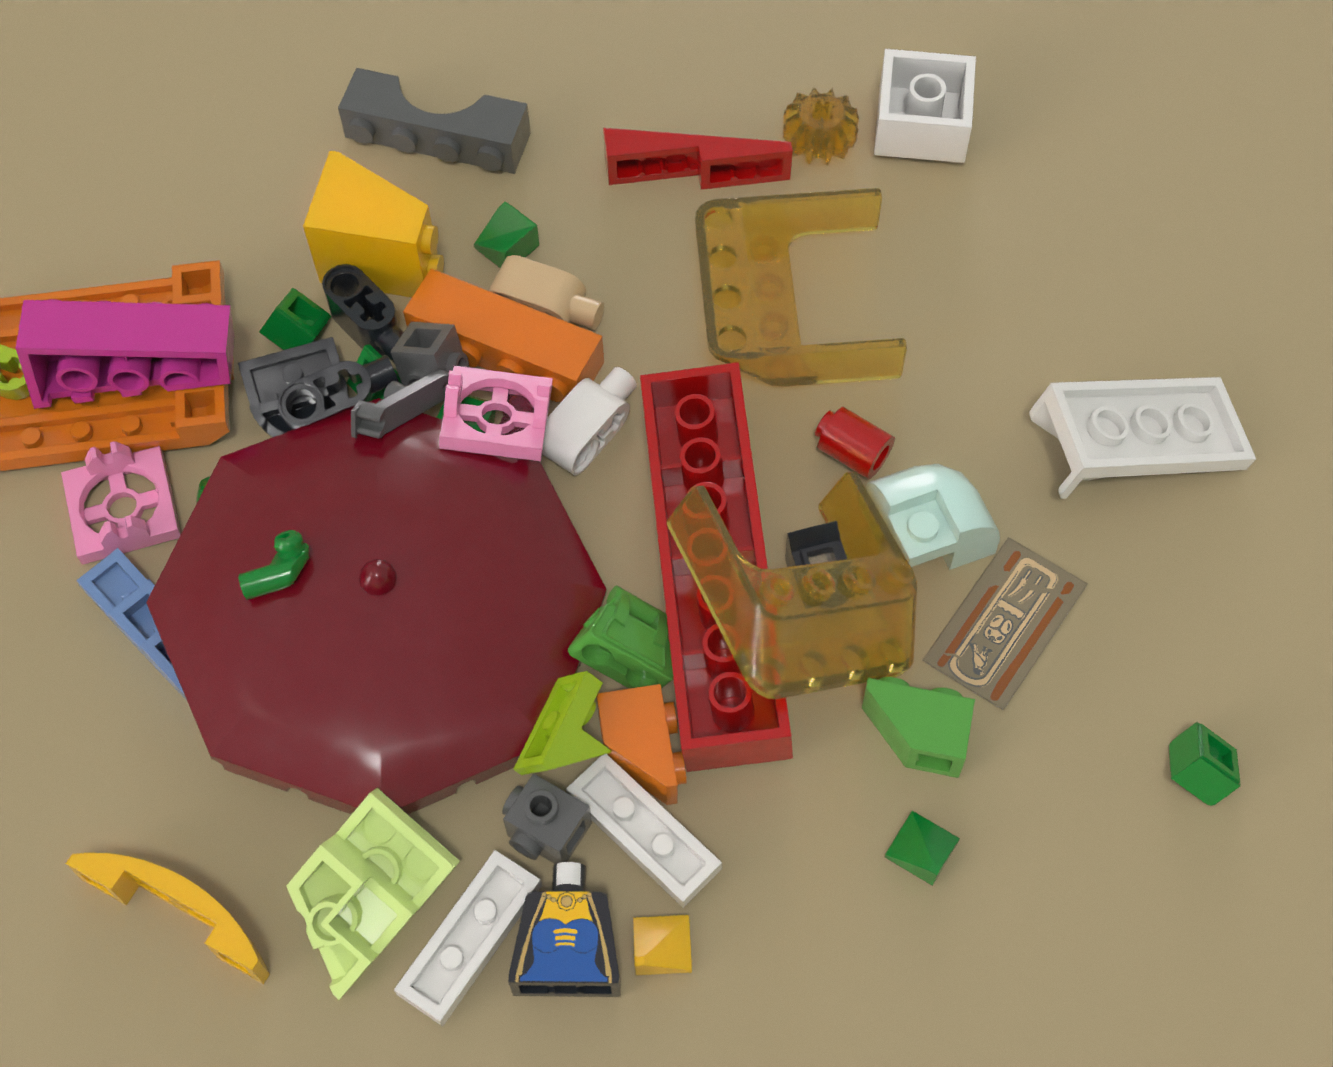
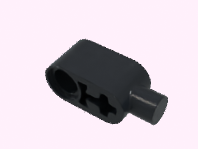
M342 264L328 270L323 277L322 287L333 320L362 350L365 345H371L381 356L387 355L394 363L391 350L404 332L399 327L393 302L356 266Z
M387 355L364 365L354 361H342L286 385L279 394L278 409L286 424L294 430L354 408L359 400L369 402L372 399L373 393L385 389L392 381H399ZM350 377L353 383L362 382L356 386L358 395L349 398L345 391L330 396L334 407L327 409L323 395L318 389L325 385L330 395L342 389L341 380L343 378ZM301 395L310 396L317 403L314 413L304 419L295 418L289 413L291 402Z

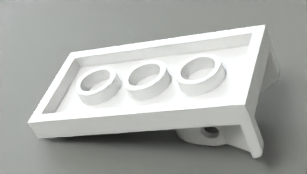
M1221 377L1050 383L1029 412L1032 422L1058 438L1070 466L1071 473L1058 489L1061 499H1067L1082 480H1094L1105 477L1246 470L1256 460Z

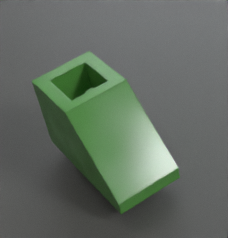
M882 677L879 680L868 678L862 709L906 768L959 778L966 760L975 699L962 697L961 693L950 688L939 687L927 690L912 687L906 681L895 677Z

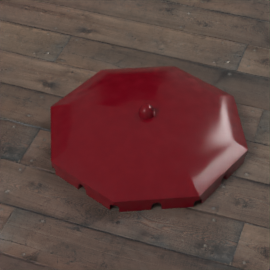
M377 398L369 402L376 404L383 399ZM351 408L311 425L299 427L221 456L146 603L212 760L219 762L223 766L224 770L286 792L290 788L300 790L311 801L351 815L368 794L378 788L406 814H411L456 794V789L468 781L474 780L475 784H479L514 768L557 679L576 674L578 666H581L582 662L573 658L568 653V648L584 627L583 624L603 605L607 589L540 461L440 449L439 436L443 420L425 413L419 414L386 433L381 439L358 434L356 438L351 437V410L353 409ZM287 530H295L301 533L303 542L309 546V559L294 584L288 588L246 600L240 587L238 575L270 565L277 553L274 548V539L278 534Z

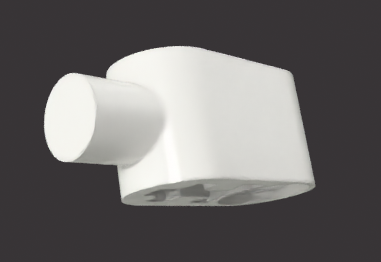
M615 367L600 384L589 378L580 381L547 417L542 455L573 475L582 473L618 433L627 419L630 406L624 400L637 387L636 381L631 374L620 367Z

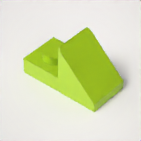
M588 671L558 678L513 770L520 775L531 774L611 753L612 751L581 729L595 712L596 702L594 700L603 682Z

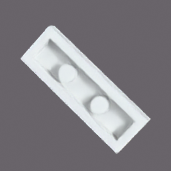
M607 754L601 755L566 788L568 794L590 806L591 820L682 908L722 870V862Z
M494 850L394 989L395 993L443 1027L522 915L527 893L540 890L542 887L541 880Z

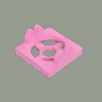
M454 366L453 371L449 370L448 385H446L439 448L541 461L553 378ZM473 391L493 392L492 399L482 403L480 406L460 404ZM508 394L527 398L534 408V413L516 411L507 402ZM499 410L508 414L510 420L503 424H492L484 420L482 416L486 412ZM463 420L477 422L479 428L485 433L476 431L464 423ZM514 427L525 428L510 435H503L509 433Z
M114 441L110 443V453L102 454L96 447H92L85 457L86 466L61 472L76 554L82 565L104 559L117 548L122 553H127L180 537L181 531L164 454L160 446L132 453L130 447ZM131 473L142 475L151 481L156 489L138 494L134 490L127 488L125 475ZM109 480L111 492L105 497L103 503L84 509V502L90 490L99 482ZM130 497L136 500V508L131 515L125 516V518H115L110 515V507L117 499ZM156 507L153 516L147 522L140 519L144 510ZM107 520V522H104L99 533L88 526Z

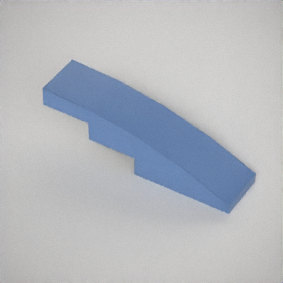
M117 548L81 576L77 582L117 628L186 699L146 603L155 585L150 579L147 580L120 549Z

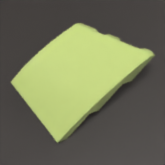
M378 788L368 794L335 835L316 849L286 886L296 910L305 918L306 933L313 950L319 949L332 979L329 987L332 994L338 1000L354 985L460 862Z

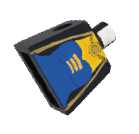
M561 862L553 865L552 891H532L527 893L508 977V983L513 996L621 997L620 977L607 893L586 892V866L584 864Z

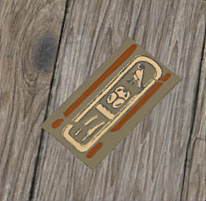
M1008 537L922 661L1004 710L1088 583Z

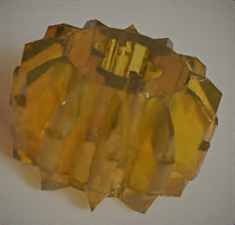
M813 87L809 96L797 93L793 104H788L784 111L782 133L784 141L791 142L793 156L806 154L808 164L815 158H821L826 165L829 164L832 156L844 159L848 149L854 147V143L857 141L859 121L857 108L851 107L849 96L836 98L833 88L826 94L819 93L815 87Z

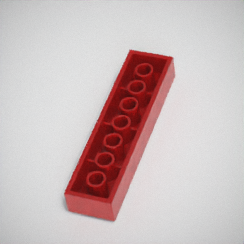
M739 362L640 375L681 750L686 772L793 759L792 736Z

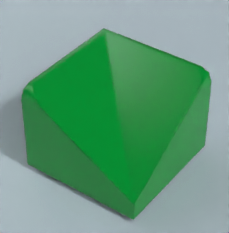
M505 201L498 207L475 241L474 248L501 268L508 256L517 255L526 258L540 245L537 224Z
M292 288L272 312L259 333L281 349L286 350L312 343L331 318V315L297 289Z
M1194 723L1170 742L1171 779L1205 804L1213 806L1241 787L1237 749L1203 724Z

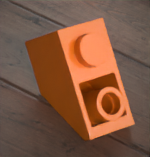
M661 684L598 693L597 706L603 745L612 751L607 755L648 793L666 805L677 804L678 785L686 784L687 780L682 751L672 752L669 735L678 733L674 702H663Z

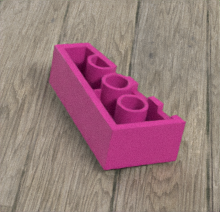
M56 299L24 300L16 351L33 407L36 409L51 407L52 399L71 396L74 403L94 401L95 393L118 390L123 397L142 395V391L147 389L148 386L161 385L167 391L230 384L235 335L230 305H214L209 303L60 301Z

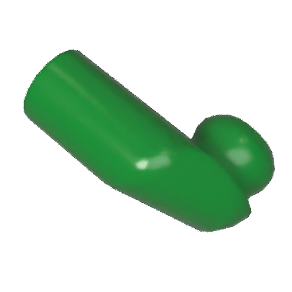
M295 530L281 532L274 539V548L277 553L270 565L238 575L240 587L246 600L285 589L294 584L309 559V546L303 542L301 533Z

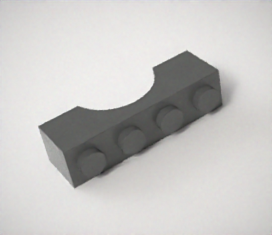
M357 67L338 107L345 138L365 144L373 143L396 148L405 153L414 152L433 156L447 162L456 161L475 165L489 171L515 174L531 134L527 103L484 94L478 101L463 110L446 114L430 113L414 107L406 100L402 94L399 76Z

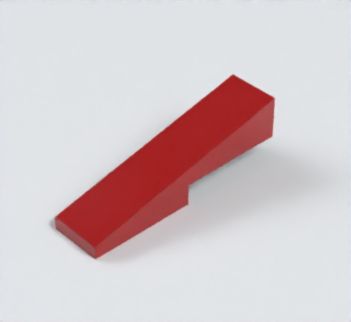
M603 128L604 153L609 185L699 176L700 188L704 190L785 181L791 178L793 150L791 142Z

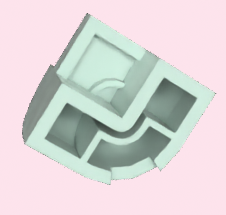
M940 464L914 466L870 481L864 489L862 504L881 543L885 544L894 541L907 569L942 556L949 570L996 553L1000 541L999 530L977 489L959 471Z

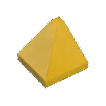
M689 915L633 918L635 975L692 973Z

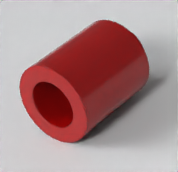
M845 407L839 408L835 413L829 410L822 417L815 431V436L820 438L817 446L820 451L867 479L873 478L880 470L895 442L893 435Z

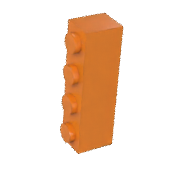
M432 268L403 311L407 327L411 322L454 324L463 353L468 357L469 367L479 366L492 371L553 378L550 400L555 402H562L583 379L589 378L594 381L604 364L603 338L601 335Z

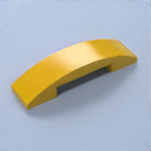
M111 853L72 854L65 863L81 880L124 905L128 904L139 887L143 888L213 928L205 944L218 959L262 984L270 976L257 948L231 914L216 899L185 877L149 861Z

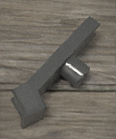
M440 369L408 386L392 381L385 389L383 400L376 404L359 400L351 410V437L356 438L358 434L381 439L386 433L445 400L446 387L443 385L448 381L449 373Z

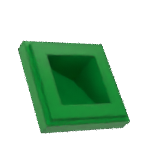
M911 811L886 852L885 858L933 886L960 838L918 813Z

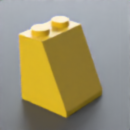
M329 151L303 224L320 283H322L324 275L331 268L337 265L350 264L358 267L383 293L412 298L431 268L442 273L444 269V257L437 252L438 227L432 225L428 205L340 152Z

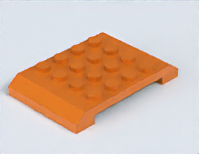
M220 260L173 265L171 278L0 298V344L16 350L24 300L56 299L60 301L209 303L225 305L224 270ZM20 368L15 373L0 369V373L8 382L13 377L20 379L23 376ZM228 384L167 391L161 385L148 386L147 389L142 391V395L123 397L118 390L95 393L94 401L74 403L71 396L52 399L51 407L36 409L33 407L30 395L19 400L0 396V471L85 461L90 448L96 447L102 454H108L111 452L110 443L114 441L130 447L132 453L160 446L162 451L210 445L230 432Z

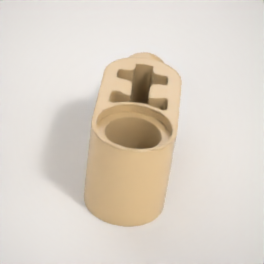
M511 255L505 259L488 289L490 292L568 323L573 322L593 330L599 326L604 313V303L585 297L586 287L576 276L517 255Z

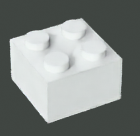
M885 49L879 90L874 155L965 163L972 129L976 56Z

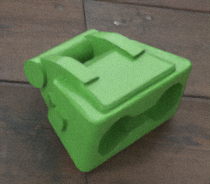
M616 585L607 597V604L598 608L583 624L584 627L570 644L568 653L573 658L629 689L661 684L662 689L674 679L667 615Z

